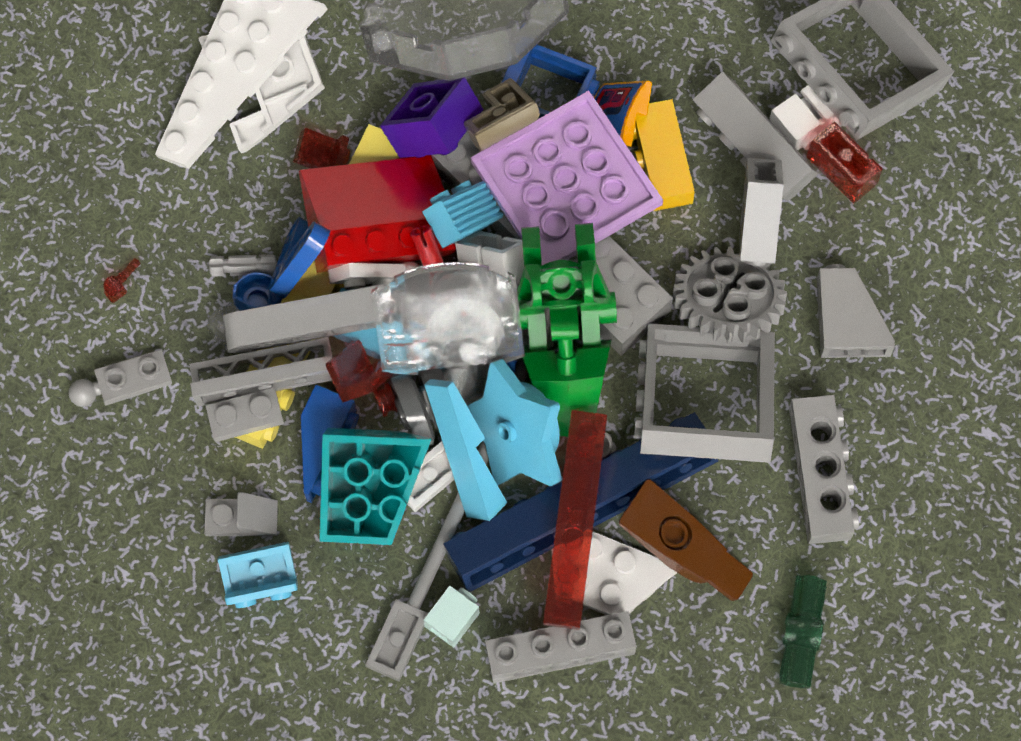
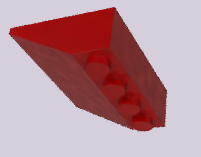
M431 155L420 158L409 157L299 171L308 227L315 221L330 230L323 249L314 260L316 273L329 272L328 270L347 263L393 264L421 260L410 232L419 227L422 238L425 240L422 226L429 225L422 211L432 206L430 202L432 197L445 191ZM434 234L442 257L449 256L456 251L455 243L442 249Z

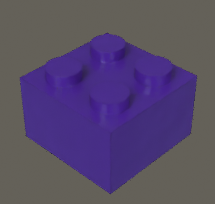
M465 77L419 82L411 86L380 127L399 158H420L436 154L447 155L458 147V142L467 132L464 126L465 121L480 114L484 109Z

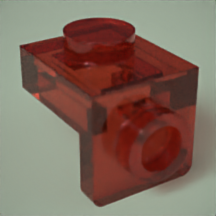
M304 128L300 133L293 162L310 169L346 165L350 156V149L347 148L349 137L342 135L338 139H334L314 130Z

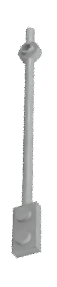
M548 308L545 309L547 349L552 350L553 341L549 329L550 312ZM528 329L520 330L518 346L529 345ZM520 357L516 366L515 376L520 382H525L528 373L522 357ZM482 441L478 452L485 464H487L489 459L485 443ZM459 492L407 604L397 599L395 600L365 664L366 668L399 682L425 627L424 619L428 613L420 610L446 554L443 543L449 541L454 536L465 512Z

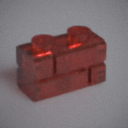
M836 122L831 123L810 142L806 157L853 204L878 184L883 168L874 159H869V155Z

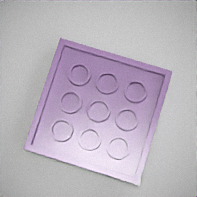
M590 91L583 93L539 118L529 126L471 157V164L482 181L486 183V187L521 240V227L539 226L542 265L555 260H568L577 255L575 224L593 223L596 244L663 205L662 197Z

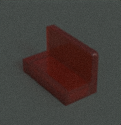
M360 340L350 343L326 363V368L342 403L372 393L400 369L395 356L371 364Z

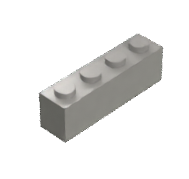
M723 71L693 99L700 107L696 111L698 116L708 126L714 123L721 130V133L718 135L719 139L731 151L736 147L744 156L740 159V162L745 168L747 158L782 160L784 181L782 198L784 200H791L819 174L736 82Z

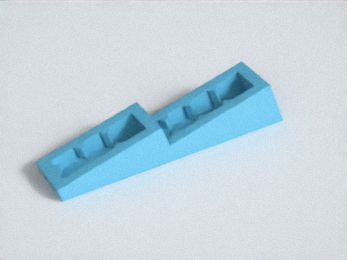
M430 379L424 384L466 517L490 521L507 504V501L476 448L485 437L454 382Z

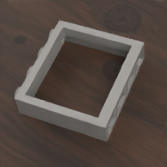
M820 0L781 21L771 39L772 44L779 50V53L786 58L798 75L819 96L821 102L833 112L843 127L845 126L856 140L937 94L944 88L954 73L952 68L891 0ZM849 5H852L918 80L915 84L871 109L865 105L801 32Z
M648 324L647 340H640L639 358L645 359V364L639 363L637 379V384L644 385V390H637L636 411H641L643 414L642 417L635 418L634 438L641 439L640 454L770 463L774 443L775 332L766 333L760 331L759 339L757 340L750 334H747L745 343H742L738 336H733L732 342L727 343L725 335H720L716 341H713V333L710 331L700 336L701 327L690 329L688 326ZM657 356L757 362L756 433L653 425Z

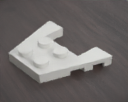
M208 35L199 37L202 48ZM306 36L301 41L297 40L284 54L285 59L255 92L261 111L229 124L241 154L261 142L325 89Z

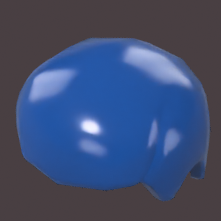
M261 272L243 275L233 286V302L236 310L242 311L281 303L283 298L268 291L272 276Z

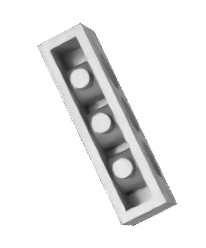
M834 395L792 399L789 413L808 544L851 540L854 530L859 529V518L857 509L851 508L849 495L854 494L852 474H846L844 461L849 460L847 440H841L839 427L844 426L842 406H836ZM816 429L823 430L827 433L829 439L823 442L817 441L812 437L811 431ZM820 463H826L832 467L834 473L830 476H823L818 473L815 466ZM825 497H831L837 501L839 508L827 510L822 506L820 500Z
M629 611L485 640L493 684L634 655L636 652V642Z

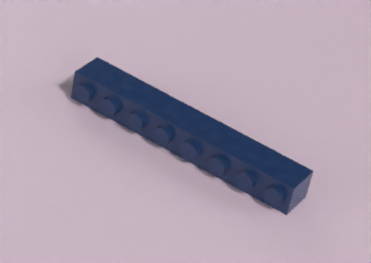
M695 412L686 417L677 418L669 425L670 427L706 429ZM640 439L623 450L619 449L612 452L606 459L592 466L581 468L575 475L553 486H548L545 491L531 498L518 501L512 508L499 515H495L490 521L484 520L481 524L466 532L463 531L455 534L443 545L465 589L471 592L625 511L646 480L653 481L662 490H665L719 460L640 454Z

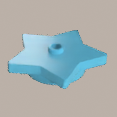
M503 359L490 363L483 398L467 405L485 437L483 442L486 446L495 482L497 485H500L520 473L548 486L561 482L562 476L555 455L560 436L557 420L560 404L547 399L533 385L520 382Z

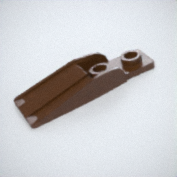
M651 480L644 482L619 519V525L670 569L693 582H708L731 601L739 599L753 577L751 570L731 556L727 549L694 516Z

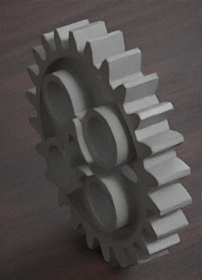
M714 247V253L711 256L702 250L700 260L691 256L689 265L682 264L680 274L675 276L673 288L674 308L680 309V319L689 318L688 328L691 329L698 325L701 327L700 336L710 331L713 333V341H716L720 335H725L727 343L732 342L733 336H738L740 341L745 343L747 334H750L757 340L759 339L760 330L770 333L772 324L778 325L780 315L784 314L787 291L784 290L785 280H778L779 270L769 271L771 263H767L764 266H753L746 261H740V253L739 255L734 254L732 247H728L727 253L724 254L721 253L718 247Z

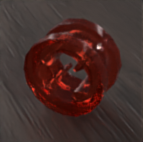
M385 383L381 390L373 388L372 392L383 418L388 417L390 411L397 413L394 403L396 398L389 383Z

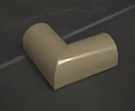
M509 78L482 94L484 101L490 108L465 121L464 126L474 145L481 152L537 121L540 116L539 108L536 102L512 78Z

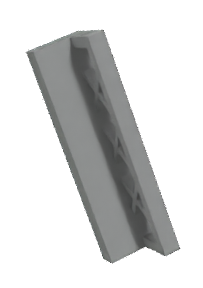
M329 337L189 364L192 383H190L192 397L197 407L275 387L276 391L337 380ZM324 349L325 357L302 361L309 351ZM299 353V355H298L297 357H295V356L292 355V354ZM284 356L293 362L267 368L276 357ZM249 363L258 369L233 374L240 364ZM215 370L223 376L200 381L199 372Z

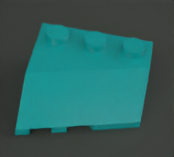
M328 428L323 433L320 542L392 545L432 438L401 431Z

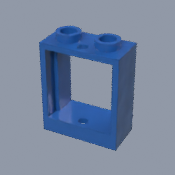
M521 39L502 80L504 82L512 78L521 87L532 64L581 83L582 85L576 97L587 91H590L594 97L600 85V81L596 80L597 67ZM539 108V118L550 112Z

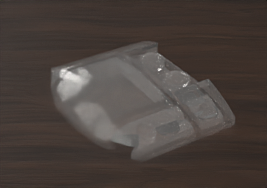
M468 262L437 263L413 268L394 276V281L390 282L380 291L378 286L371 290L381 365L384 372L418 375L420 370L486 363L490 365V363L499 359H503L507 363L525 356L516 276L508 272L507 278L494 271H490L488 265Z

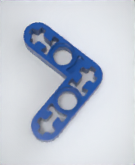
M298 217L286 237L268 291L283 299L286 298L323 249L330 230L315 221L308 227V222Z

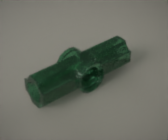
M796 575L790 613H787L786 630L782 639V645L785 646L781 660L779 684L800 689H810L815 655L816 651H819L823 633L824 619H821L827 588V581L819 577L810 575Z

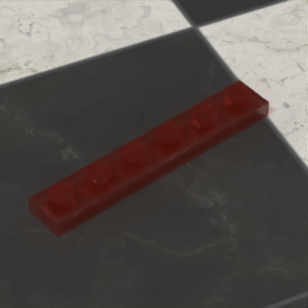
M576 410L571 412L543 625L580 630L607 423L606 414Z

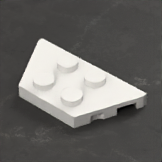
M590 530L551 549L554 594L605 615L629 611L630 614L660 586L677 574V572L670 569L657 557Z

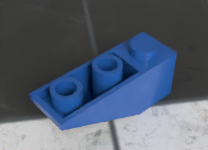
M315 385L301 414L303 485L306 500L310 503L313 502L316 495L321 496L323 433L328 428L355 429L359 419L354 400L319 385Z

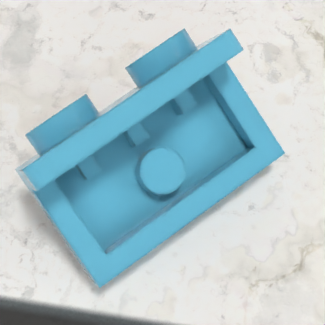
M289 542L218 557L226 605L235 604L236 608H245L256 604V599L269 596L273 601L291 597L292 592L298 589Z

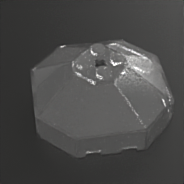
M380 0V5L370 3L365 7L363 11L364 20L359 23V28L370 62L451 81L517 64L569 13L567 0Z

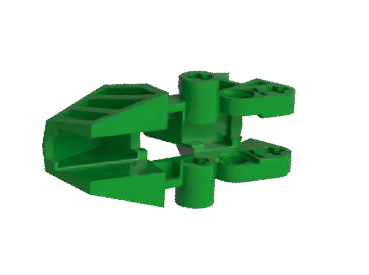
M593 223L575 224L577 262L555 260L542 265L539 226L521 227L524 270L515 298L508 299L510 330L528 329L529 345L517 347L532 385L540 390L547 399L560 404L557 416L560 436L573 437L592 433L612 339L600 340L599 324L617 323L615 292H609L596 262ZM580 306L582 348H576V352H574L573 339H579L577 307ZM548 308L550 312L552 341L558 340L559 352L555 354V350L547 349L545 309Z

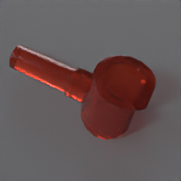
M136 258L117 276H110L104 281V294L110 302L115 303L127 293L122 283L141 264Z

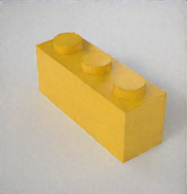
M673 99L649 103L647 116H636L633 140L636 139L638 150L634 151L635 159L663 199V205L653 211L693 204L695 191Z

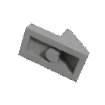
M238 492L237 499H206L205 536H277L278 501L243 492Z

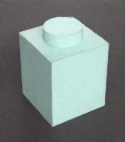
M449 586L425 617L424 625L428 630L454 648L480 614L479 606L476 605L478 600L464 588H460L457 591Z

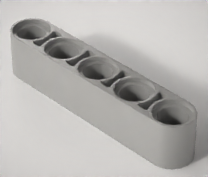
M391 285L359 288L232 312L223 316L229 353L260 350L383 327L397 322Z

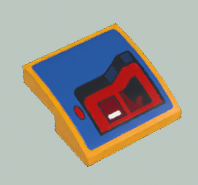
M652 82L603 83L594 96V99L627 147H632L636 116H647Z

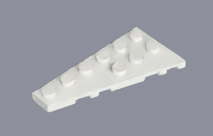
M224 0L155 155L160 159L189 169L214 141L217 131L227 120L231 121L238 113L237 108L248 96L251 98L285 59L284 54L297 40L301 41L308 33L306 29L317 17L321 18L328 10L326 5L314 0Z

